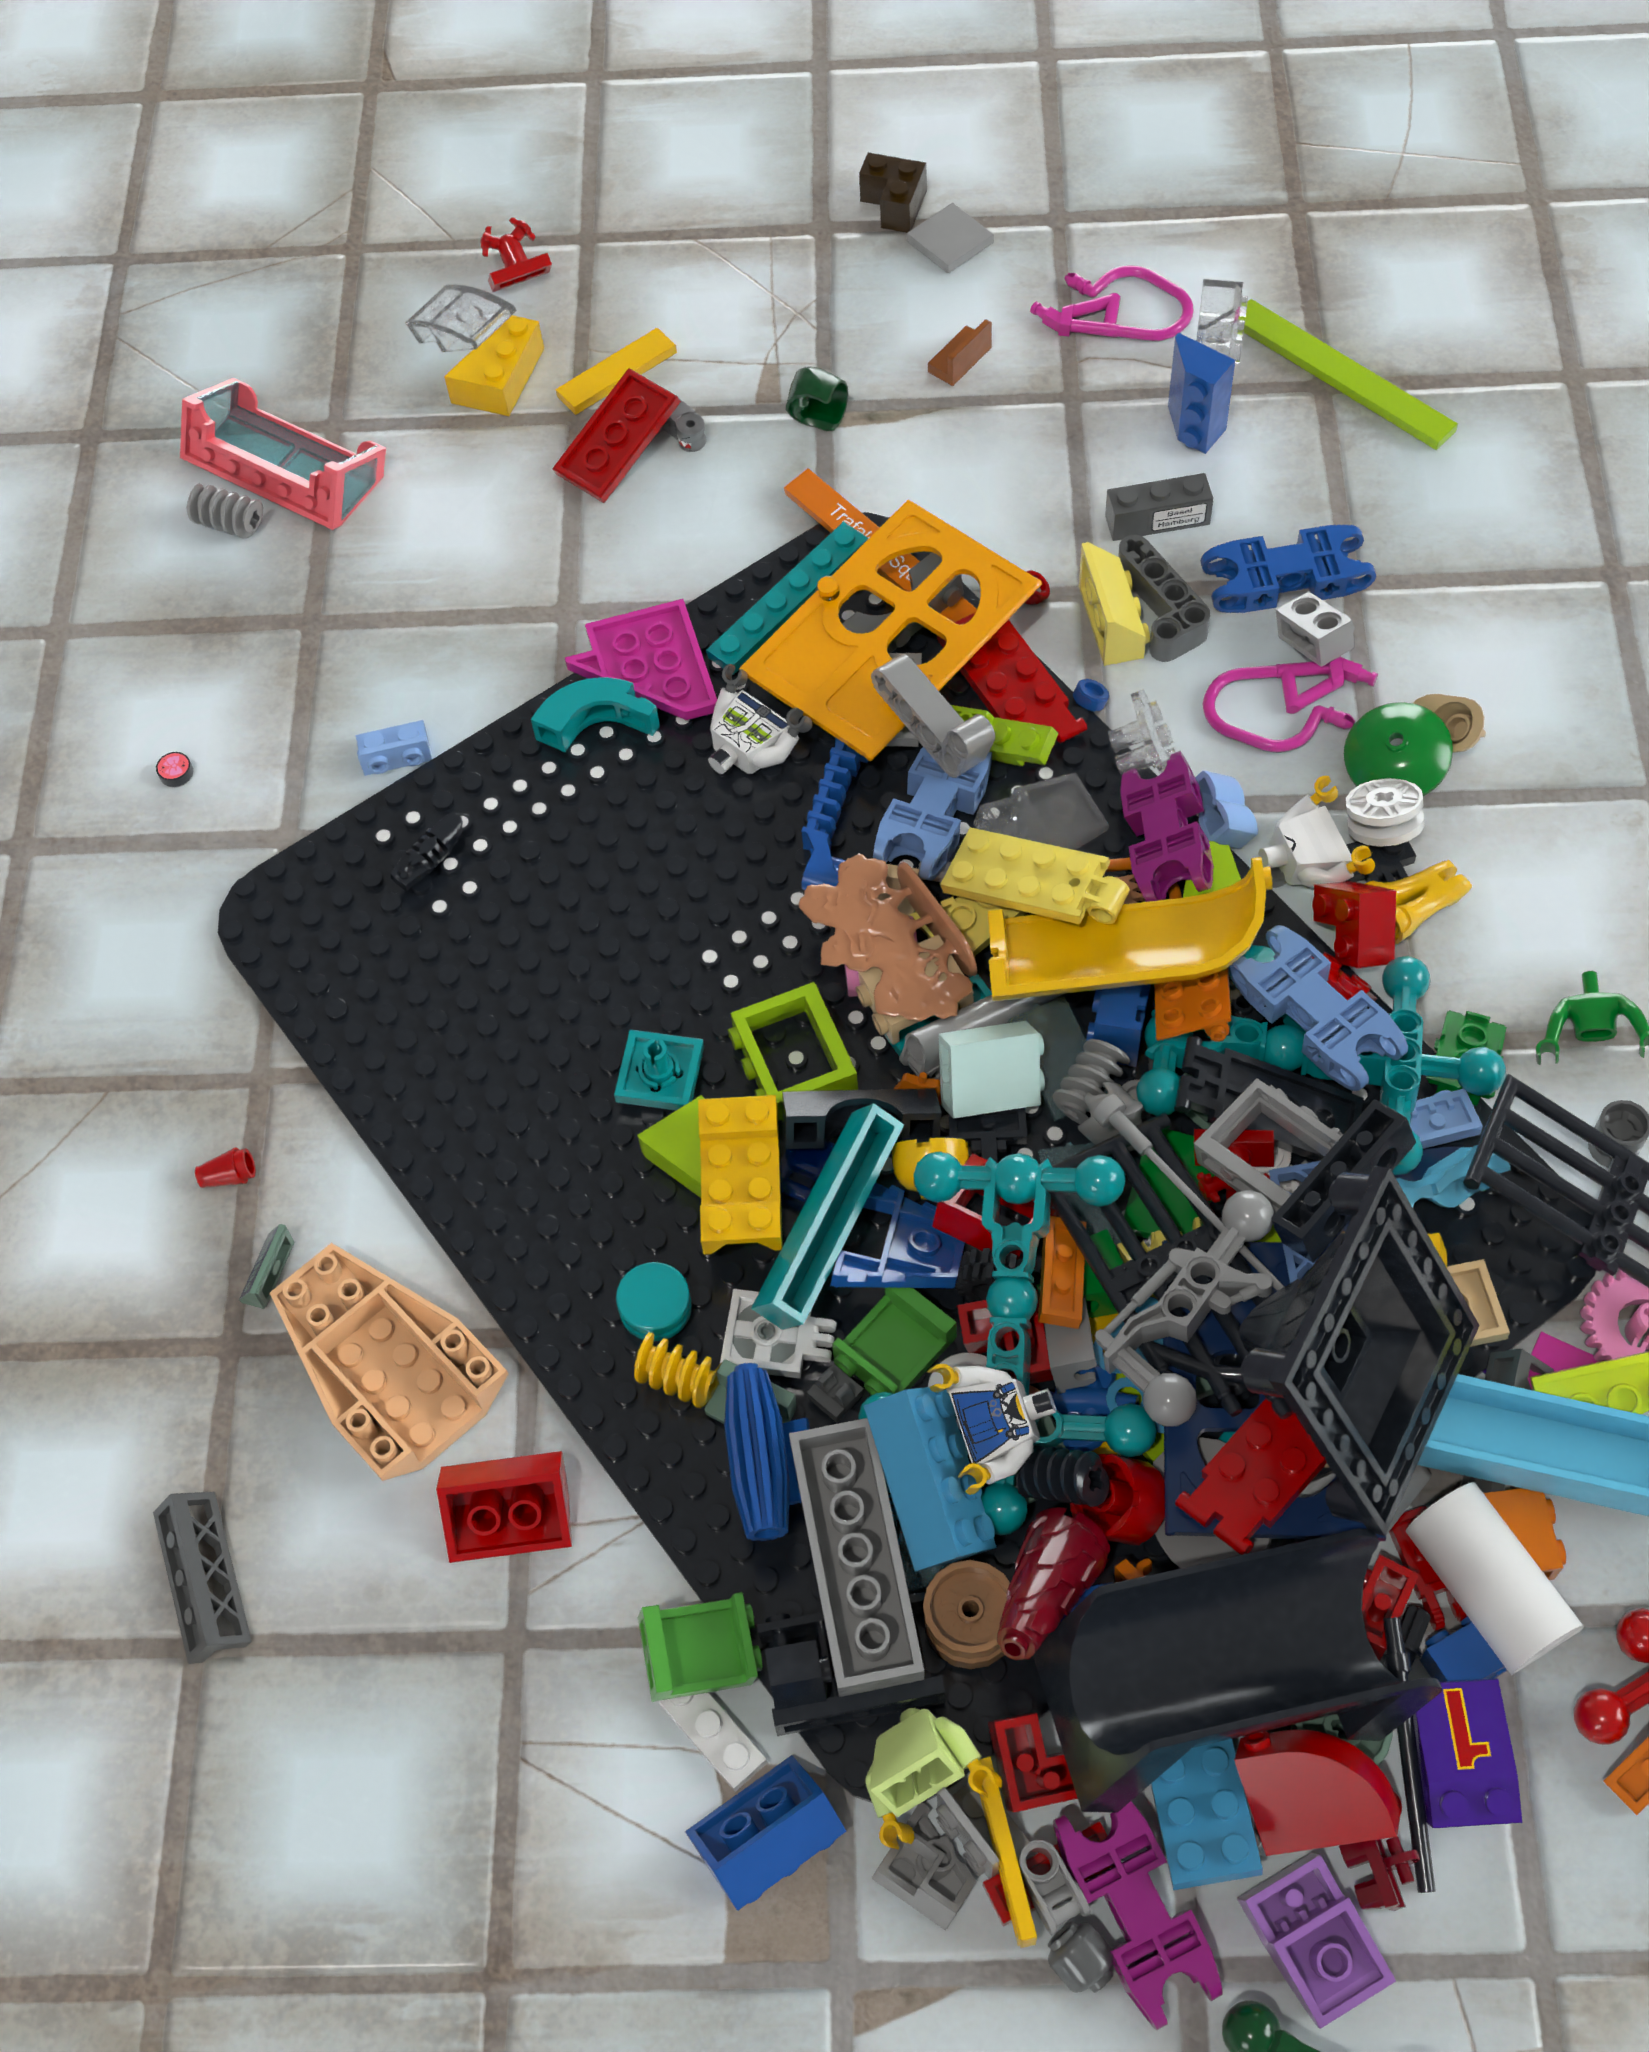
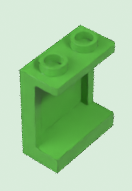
M885 1288V1296L843 1341L837 1338L832 1343L834 1363L848 1376L851 1377L855 1374L865 1382L864 1387L871 1395L881 1392L895 1394L911 1389L957 1338V1323L914 1288Z
M742 1592L734 1593L727 1600L664 1610H660L659 1605L641 1608L637 1619L651 1702L750 1686L757 1678V1672L762 1671L760 1649L758 1645L752 1646L749 1630L754 1629L753 1610L750 1603L744 1604Z

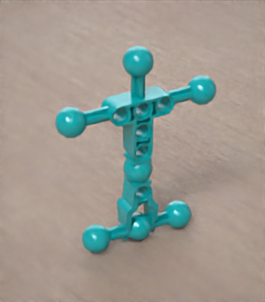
M1408 955L1397 957L1390 961L1382 974L1384 990L1393 999V1012L1390 1014V1017L1403 1033L1407 1041L1408 1052L1399 1060L1391 1059L1386 1054L1382 1057L1378 1053L1370 1051L1362 1052L1358 1056L1361 1058L1359 1063L1368 1074V1084L1381 1086L1380 1102L1407 1117L1410 1125L1411 1113L1414 1111L1421 1075L1457 1079L1459 1085L1467 1092L1482 1096L1489 1095L1501 1087L1506 1076V1066L1503 1058L1497 1052L1486 1047L1471 1048L1463 1053L1460 1058L1422 1054L1423 1019L1416 1012V1002L1425 995L1431 981L1427 966L1421 960ZM1154 1009L1151 1012L1152 1018L1144 1031L1148 1048L1145 1053L1147 1057L1153 1059V1066L1151 1070L1144 1073L1136 1087V1095L1146 1112L1155 1116L1164 1112L1170 1115L1176 1111L1174 1106L1180 1076L1175 1070L1176 1067H1182L1187 1038L1193 1035L1210 1037L1204 1029L1157 1041ZM1231 1015V1021L1227 1022L1229 1034L1223 1041H1202L1201 1046L1219 1053L1223 1049L1228 1048L1289 1071H1294L1301 1067V1075L1308 1073L1319 1079L1333 1080L1301 1052L1304 1034L1298 1028L1288 1024L1278 1025L1267 1031L1268 1022L1260 1024L1253 1019ZM1413 1131L1416 1144L1392 1171L1394 1175L1409 1173L1421 1161L1423 1155L1420 1137Z
M938 1151L927 1154L917 1163L913 1174L915 1187L925 1199L942 1202L952 1199L961 1189L984 1190L982 1224L991 1234L993 1241V1263L997 1268V1271H992V1277L995 1281L989 1287L986 1297L987 1309L992 1316L989 1323L993 1325L988 1335L986 1367L1004 1372H1014L1017 1380L1022 1382L1028 1396L1031 1338L1027 1329H1032V1323L1028 1320L1035 1313L1038 1303L1037 1291L1032 1284L1034 1283V1277L1031 1273L1036 1263L1039 1239L1046 1237L1050 1230L1051 1194L1049 1192H1076L1079 1198L1089 1205L1098 1207L1109 1205L1117 1200L1123 1192L1125 1185L1124 1171L1118 1162L1111 1157L1103 1155L1088 1157L1077 1168H1053L1048 1158L1039 1164L1031 1156L1021 1153L1008 1155L999 1163L989 1157L985 1166H963L957 1158L945 1152ZM1000 1197L1006 1202L1013 1204L1027 1203L1035 1198L1032 1223L1024 1226L1016 1222L1008 1226L1000 1225ZM1013 1250H1021L1023 1252V1261L1020 1266L1013 1269L1006 1268L1005 1259L1008 1253ZM1009 1331H1016L1019 1334L1018 1345L1011 1351H1003L1001 1348L1003 1335ZM875 1393L867 1398L860 1408L858 1419L867 1418L864 1405L893 1395V1393ZM1133 1403L1119 1405L1108 1416L1061 1414L1056 1410V1413L1051 1414L1056 1420L1055 1431L1048 1437L1040 1436V1439L1033 1443V1445L1052 1447L1062 1443L1063 1440L1107 1442L1110 1449L1118 1455L1135 1457L1142 1455L1150 1449L1155 1442L1157 1428L1156 1422L1152 1421L1144 1407ZM1041 1418L1035 1420L1036 1425H1038ZM1015 1474L991 1483L982 1489L981 1500L986 1515L989 1516L994 1525L995 1535H1008L1018 1530L1025 1521L1028 1509L1026 1498L1018 1493L1015 1486Z

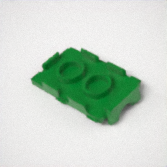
M1449 1010L1446 1013L1440 1039L1436 1038L1434 1048L1436 1049V1055L1460 1058L1466 1051L1477 1047H1486L1501 1055L1507 1027L1495 1022L1490 1023L1491 1017L1466 1011L1464 1016L1462 1013ZM1426 1076L1429 1081L1428 1083L1438 1085L1436 1093L1444 1090L1452 1092L1464 1089L1459 1085L1457 1079ZM1467 1092L1472 1104L1475 1106L1478 1105L1480 1097L1490 1099L1495 1096V1092L1482 1096Z

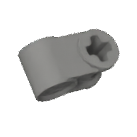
M1034 1840L1023 1847L1018 1858L1022 1880L1031 1896L1039 1918L1050 1935L1058 1932L1057 1926L1081 1913L1083 1916L1091 1913L1080 1887L1069 1874L1052 1844L1045 1840ZM1035 1852L1044 1854L1049 1859L1050 1871L1044 1875L1033 1874L1027 1868L1026 1857ZM1066 1900L1069 1901L1067 1904L1061 1906L1060 1908L1053 1910L1054 1907L1065 1902Z

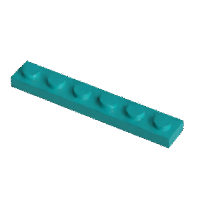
M843 521L706 649L708 658L723 669L728 664L734 665L735 670L732 674L734 675L818 590V581L825 576H832L868 540V537Z

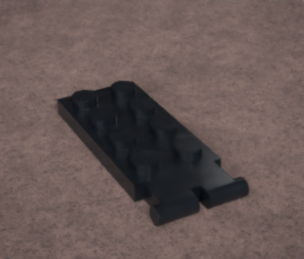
M1191 1036L1186 1040L1181 1070L1193 1076H1180L1174 1106L1177 1112L1188 1113L1192 1109L1208 1115L1207 1122L1213 1124L1258 1078L1268 1086L1272 1085L1275 1089L1280 1088L1292 1103L1298 1107L1305 1106L1316 1114L1321 1123L1330 1129L1333 1127L1338 1128L1343 1135L1362 1114L1363 1097L1228 1048L1223 1049L1219 1053L1201 1046L1202 1040L1198 1037ZM1262 1112L1245 1129L1274 1130L1275 1147L1314 1161H1321L1324 1158L1322 1154Z

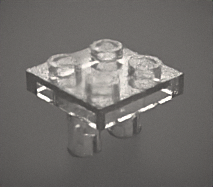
M1144 689L1130 694L1137 720L1115 730L1108 731L1115 753L1144 741L1143 746L1115 756L1121 776L1124 772L1133 768L1139 771L1150 766L1157 768L1159 774H1161L1167 765V761L1170 760V755L1176 752L1174 747L1169 749V745L1174 740L1168 724H1160L1159 722L1163 720V716L1157 701L1150 702Z

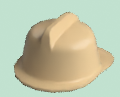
M1427 694L1413 702L1414 704L1426 707L1442 719L1450 732L1453 752L1467 751L1474 747L1481 737L1486 735V731L1483 729L1485 718L1483 710L1475 700L1443 694Z

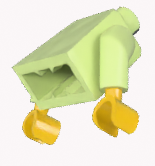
M909 1708L901 1713L900 1723L877 1738L874 1760L865 1778L866 1787L877 1817L883 1818L884 1821L880 1828L879 1839L882 1844L889 1848L899 1850L897 1834L902 1842L912 1844L915 1838L913 1828L909 1824L898 1822L896 1817L930 1798L943 1787L946 1788L964 1777V1769L968 1768L970 1771L968 1783L971 1789L988 1798V1795L982 1788V1782L987 1776L996 1786L1002 1787L1001 1776L979 1762L982 1756L965 1730L946 1717L936 1718L928 1709Z

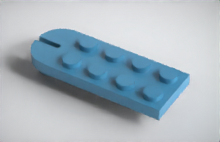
M1232 1739L1192 1748L1151 1783L1173 1890L1263 1875L1244 1788L1234 1761L1236 1754Z

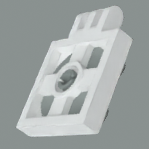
M733 1289L720 1363L724 1359L736 1365L756 1363L759 1368L766 1370L769 1375L800 1378L803 1360L831 1361L832 1352L827 1349L817 1348V1346L832 1347L834 1337L829 1334L819 1333V1331L835 1332L837 1323L834 1320L811 1317L810 1311L803 1325L782 1330L751 1309L759 1292Z

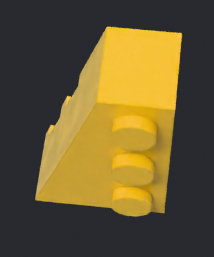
M509 315L444 376L451 403L510 416L544 350L539 321Z

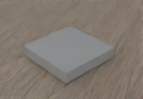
M951 203L907 233V242L945 272L950 273L993 244L994 234L954 203Z

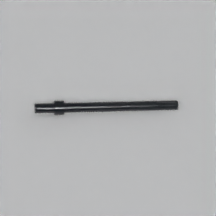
M1400 1617L1383 1618L1387 1654H1383L1384 1667L1396 1678L1408 1681L1407 1671H1412L1410 1654L1405 1653L1401 1619ZM1412 1715L1397 1727L1412 1850H1417L1420 1860L1414 1863L1418 1893L1435 1892L1436 1889Z

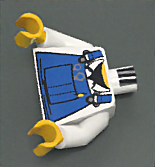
M941 1363L930 1368L927 1373L938 1372L943 1376V1384L930 1386L931 1391L938 1393L949 1388L951 1385L954 1387V1389L949 1390V1394L972 1463L964 1467L959 1473L958 1478L968 1474L976 1479V1484L968 1487L965 1492L973 1495L985 1483L991 1484L1016 1474L1033 1453V1443L1040 1439L1035 1420L1056 1413V1407L1049 1389L1027 1396L1022 1382L1012 1379L1007 1372L984 1366L951 1368L947 1364Z

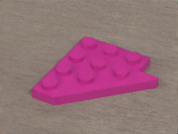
M684 599L587 623L585 628L592 650L565 657L566 666L569 671L588 679L608 677L632 682L637 698H646L656 705L657 708L684 720L714 712L717 697Z

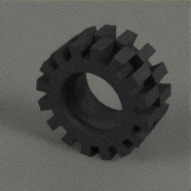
M983 1248V1252L978 1249H972L971 1252L966 1251L961 1256L955 1288L961 1296H966V1299L969 1301L986 1300L988 1289L995 1281L992 1277V1271H997V1268L993 1263L990 1248ZM1010 1253L1005 1259L1006 1268L1013 1269L1020 1266L1023 1258L1016 1259L1017 1255Z

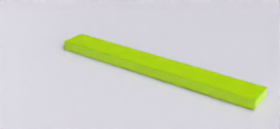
M1250 299L1231 316L1230 325L1433 449H1439L1456 432L1458 423L1253 299Z

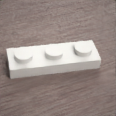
M709 1693L657 1701L734 1792L740 1789L767 1764V1759Z

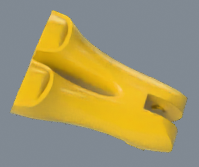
M1450 860L1439 862L1397 881L1384 883L1369 881L1365 883L1396 890L1395 945L1410 936L1433 914L1457 903L1471 890L1472 884L1464 875H1455L1457 868Z

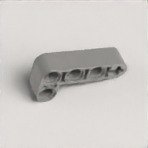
M901 654L872 672L871 679L876 691L948 776L957 778L985 760L995 740V732L989 720L983 715L976 714L964 722L910 657Z

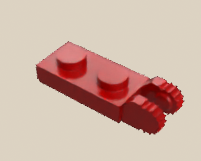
M1425 1505L1404 1512L1391 1528L1389 1534L1403 1566L1420 1574L1413 1589L1418 1600L1422 1599L1423 1609L1431 1616L1429 1621L1434 1630L1445 1627V1618L1435 1595L1446 1592L1448 1603L1457 1621L1461 1622L1467 1615L1406 1533V1529L1413 1520L1427 1509Z

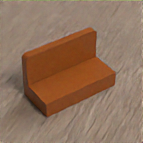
M985 319L975 330L966 325L928 362V373L954 386L992 348V322Z

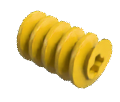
M649 1332L642 1341L635 1360L634 1378L636 1382L644 1384L649 1381L652 1389L659 1390L663 1387L665 1394L673 1396L678 1392L680 1401L688 1402L692 1399L695 1407H704L712 1398L719 1385L717 1370L722 1362L715 1371H712L711 1357L706 1356L702 1363L698 1365L696 1364L697 1351L692 1350L684 1359L682 1358L683 1345L677 1344L671 1353L667 1352L669 1340L663 1338L655 1347L653 1346L654 1333Z

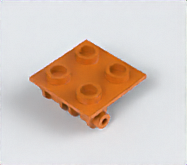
M1228 968L1198 979L1154 984L1157 1041L1204 1029L1211 1040L1215 1042L1223 1041L1229 1034L1227 1022L1231 1021Z

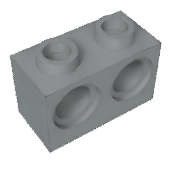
M1309 591L1276 609L1279 638L1321 667L1355 648L1353 635L1355 627L1351 618L1346 614H1342L1325 600H1321Z

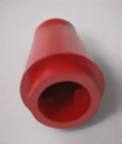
M235 1147L195 1167V1177L201 1188L246 1184L248 1179L255 1177L256 1174L253 1157L246 1148L239 1150Z

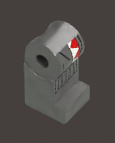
M680 399V404L657 435L665 430L678 440L682 450L696 452L701 450L706 444L704 419Z

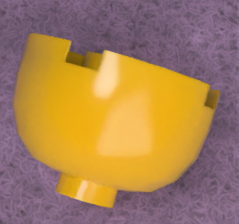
M929 1138L930 1142L917 1143V1139L897 1142L891 1150L894 1174L903 1187L907 1190L918 1192L914 1184L913 1174L917 1163L925 1155L938 1151L949 1153L964 1166L969 1158L968 1143L963 1139Z

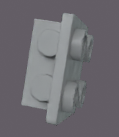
M969 1783L952 1796L945 1787L937 1792L936 1812L939 1816L936 1820L950 1840H953L955 1837L959 1838L966 1851L963 1857L978 1877L985 1873L988 1879L999 1874V1859L993 1851L979 1794L971 1789ZM1005 1810L1018 1861L1023 1847L1030 1841Z

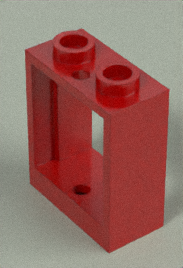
M972 1153L964 1166H985L988 1160ZM961 1189L952 1199L937 1203L933 1228L983 1251V1248H990L992 1252V1237L982 1224V1216L965 1208L975 1193L984 1196V1190ZM1000 1197L1001 1205L1031 1218L1028 1224L1032 1223L1035 1198L1027 1203L1013 1204L1006 1202ZM1050 1202V1216L1056 1217L1057 1212L1053 1209V1205ZM1013 1250L1010 1252L1012 1254L1017 1255L1016 1259L1023 1258V1252L1021 1250Z

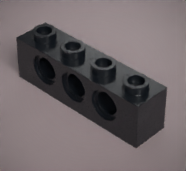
M1375 1099L1370 1103L1272 1216L1271 1221L1283 1244L1309 1261L1315 1262L1352 1217L1338 1215L1329 1200L1330 1185L1343 1172L1370 1175L1374 1166L1388 1167L1393 1171L1416 1144L1407 1117Z

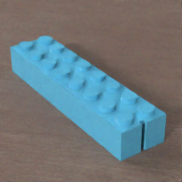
M1457 1375L1417 1465L1649 1516V1416L1465 1375Z

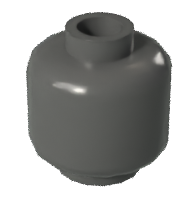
M1071 1921L1063 1926L1049 1941L1048 1947L1051 1951L1048 1955V1963L1072 1992L1078 1993L1090 1988L1093 1993H1096L1113 1977V1973L1109 1969L1114 1961L1110 1953L1112 1948L1090 1923L1085 1922L1077 1925L1074 1921Z

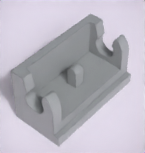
M1083 1298L1082 1321L1079 1329L1044 1323L1050 1368L1058 1394L1065 1393L1066 1389L1087 1386L1096 1381L1095 1372H1087L1081 1375L1076 1374L1079 1370H1088L1097 1366L1086 1299Z

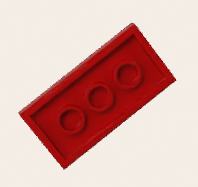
M628 368L552 468L559 477L605 503L680 404V399L677 395Z

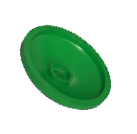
M1407 702L1384 704L1365 713L1351 728L1344 745L1345 767L1356 787L1372 780L1401 779L1416 784L1422 790L1423 796L1433 791L1443 781L1450 769L1453 758L1451 735L1442 719L1426 707ZM1394 739H1401L1403 741L1398 746L1390 744Z

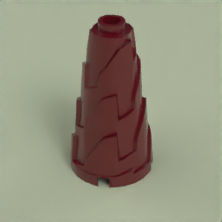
M1067 1508L1045 1509L1035 1516L1027 1529L1015 1563V1572L1007 1589V1601L997 1633V1643L1001 1651L1011 1659H1029L1035 1654L1047 1635L1057 1628L1064 1615L1070 1614L1086 1589L1093 1585L1109 1560L1107 1556L1110 1552V1545L1106 1535L1093 1520L1080 1512H1077L1076 1516L1071 1518L1064 1515Z

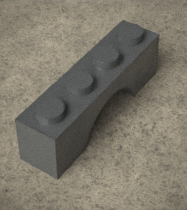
M931 552L909 570L912 591L942 562L940 556ZM962 574L955 576L929 602L928 606L941 613L948 606L955 605L961 596L964 595ZM857 611L842 625L853 633H869L879 627L891 613L867 615ZM917 622L909 623L891 641L887 652L891 653L896 648L904 646L911 636L924 626Z

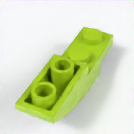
M951 705L964 722L976 714L983 715L989 720L995 732V740L989 751L992 752V760L1023 766L1025 762L1046 764L1058 736V732L1053 727L995 718L986 710Z

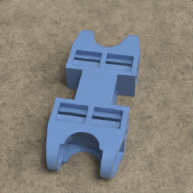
M923 747L908 771L907 794L914 796L910 804L893 798L880 821L873 858L886 861L887 863V861L891 862L900 855L914 856L921 862L920 878L929 881L934 880L946 867L959 843L961 820L953 818L956 810L974 815L986 792L992 763V752H988L985 760L957 778H952L943 771Z
M1274 926L1266 933V940L1275 953V960L1263 963L1241 956L1228 967L1232 981L1244 998L1271 1024L1285 1013L1306 1031L1301 1052L1328 1077L1350 1090L1359 1091L1369 1083L1368 1074L1359 1063L1361 1058L1358 1055L1360 1053L1370 1051L1378 1053L1382 1057L1386 1054L1391 1059L1399 1060L1408 1052L1407 1041L1390 1015L1362 990L1347 1001L1327 983L1331 962L1305 938L1285 926Z

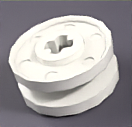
M1391 778L1372 780L1360 784L1351 790L1346 797L1347 814L1349 815L1347 818L1349 834L1354 840L1363 844L1380 847L1398 845L1412 840L1425 827L1422 810V790L1414 783Z

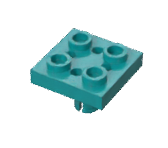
M630 1030L614 1093L615 1101L617 1103L675 1111L691 1102L704 1051L703 1039ZM675 1073H676L677 1076H679L680 1074H683V1076L680 1077V1078H676V1077L673 1076V1075H674ZM658 1086L661 1087V1090L658 1092L651 1091L652 1088L657 1090Z

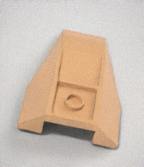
M330 1243L270 1292L331 1423L382 1481L424 1469L486 1416L509 1374L458 1318L333 1243Z

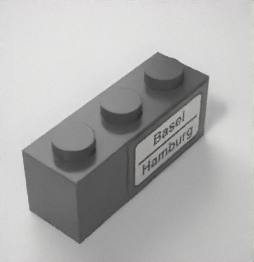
M1205 473L1107 489L1105 517L1112 541L1122 540L1128 535L1146 536L1210 525L1213 495Z

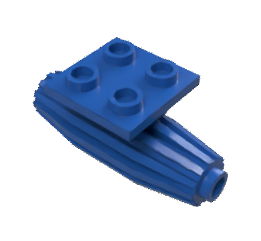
M743 1363L737 1365L734 1371L727 1376L724 1427L731 1486L746 1538L753 1541L773 1540L788 1533L789 1505L802 1502L789 1433L809 1430V1420L802 1418L782 1423V1417L768 1372L759 1368L756 1363Z

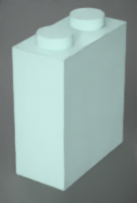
M1027 1021L938 1033L941 1105L952 1118L1041 1105L1040 1091H1043L1045 1088V1079L1040 1069V1055L1044 1053V1042L1042 1035Z

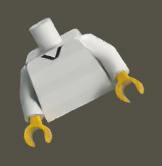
M1327 775L1321 776L1316 780L1314 784L1316 792L1312 796L1309 794L1304 796L1276 823L1274 833L1269 841V847L1259 849L1258 857H1262L1263 867H1279L1285 875L1286 882L1290 885H1305L1314 888V884L1344 882L1354 877V872L1356 871L1364 875L1370 874L1375 868L1373 859L1369 858L1372 854L1369 847L1359 846L1351 854L1326 806L1319 807L1318 804L1321 801L1330 803L1335 801L1338 796L1336 786L1332 787L1328 792H1321L1331 782L1330 777Z

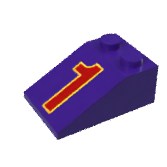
M1499 1679L1440 1682L1442 1692L1413 1714L1427 1824L1432 1828L1523 1823L1518 1774Z

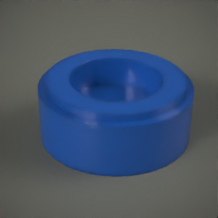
M1083 679L1077 683L1073 691V698L1081 707L1087 710L1101 711L1109 699V692L1101 683L1092 679Z

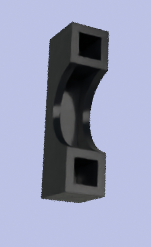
M936 1089L782 1092V1131L785 1149L825 1148L830 1139L842 1133L852 1112L873 1103L904 1124L896 1142L917 1139V1143L930 1142L929 1138H940L942 1113Z

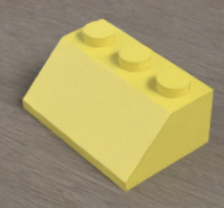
M1089 542L1082 543L1079 589L1104 666L1143 659L1145 644L1150 643V633L1147 623H1141L1140 601L1137 596H1132V578L1129 570L1124 571L1119 557Z

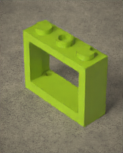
M815 982L731 1013L733 1027L728 1029V1034L734 1049L738 1050L741 1048L745 1058L741 1059V1063L746 1077L749 1081L755 1079L759 1089L755 1090L756 1096L776 1095L778 1121L782 1120V1092L858 1090L857 1072ZM806 1012L833 1071L778 1092L751 1031Z

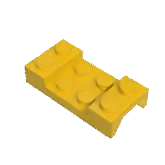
M776 1095L698 1099L701 1155L700 1224L703 1254H713L725 1244L760 1243L770 1249L781 1250L783 1242Z

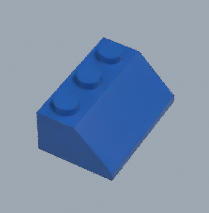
M1179 332L1175 336L1168 408L1178 441L1206 454L1227 429L1236 360Z
M793 1755L685 1831L737 1911L759 1899L764 1891L782 1878L792 1875L801 1864L819 1851L829 1848L838 1837L847 1832L824 1792Z

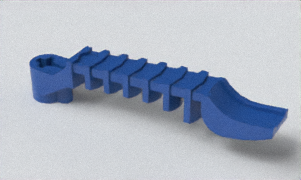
M835 738V747H832L830 751V762L826 763L824 767V779L819 781L818 795H814L813 810H809L807 814V826H803L801 830L803 849L809 850L811 854L803 874L802 890H805L810 884L838 885L839 864L846 861L831 856V839L835 833L836 823L840 817L841 807L845 801L846 792L850 787L852 776H857L860 769V761L868 763L869 760L837 738Z

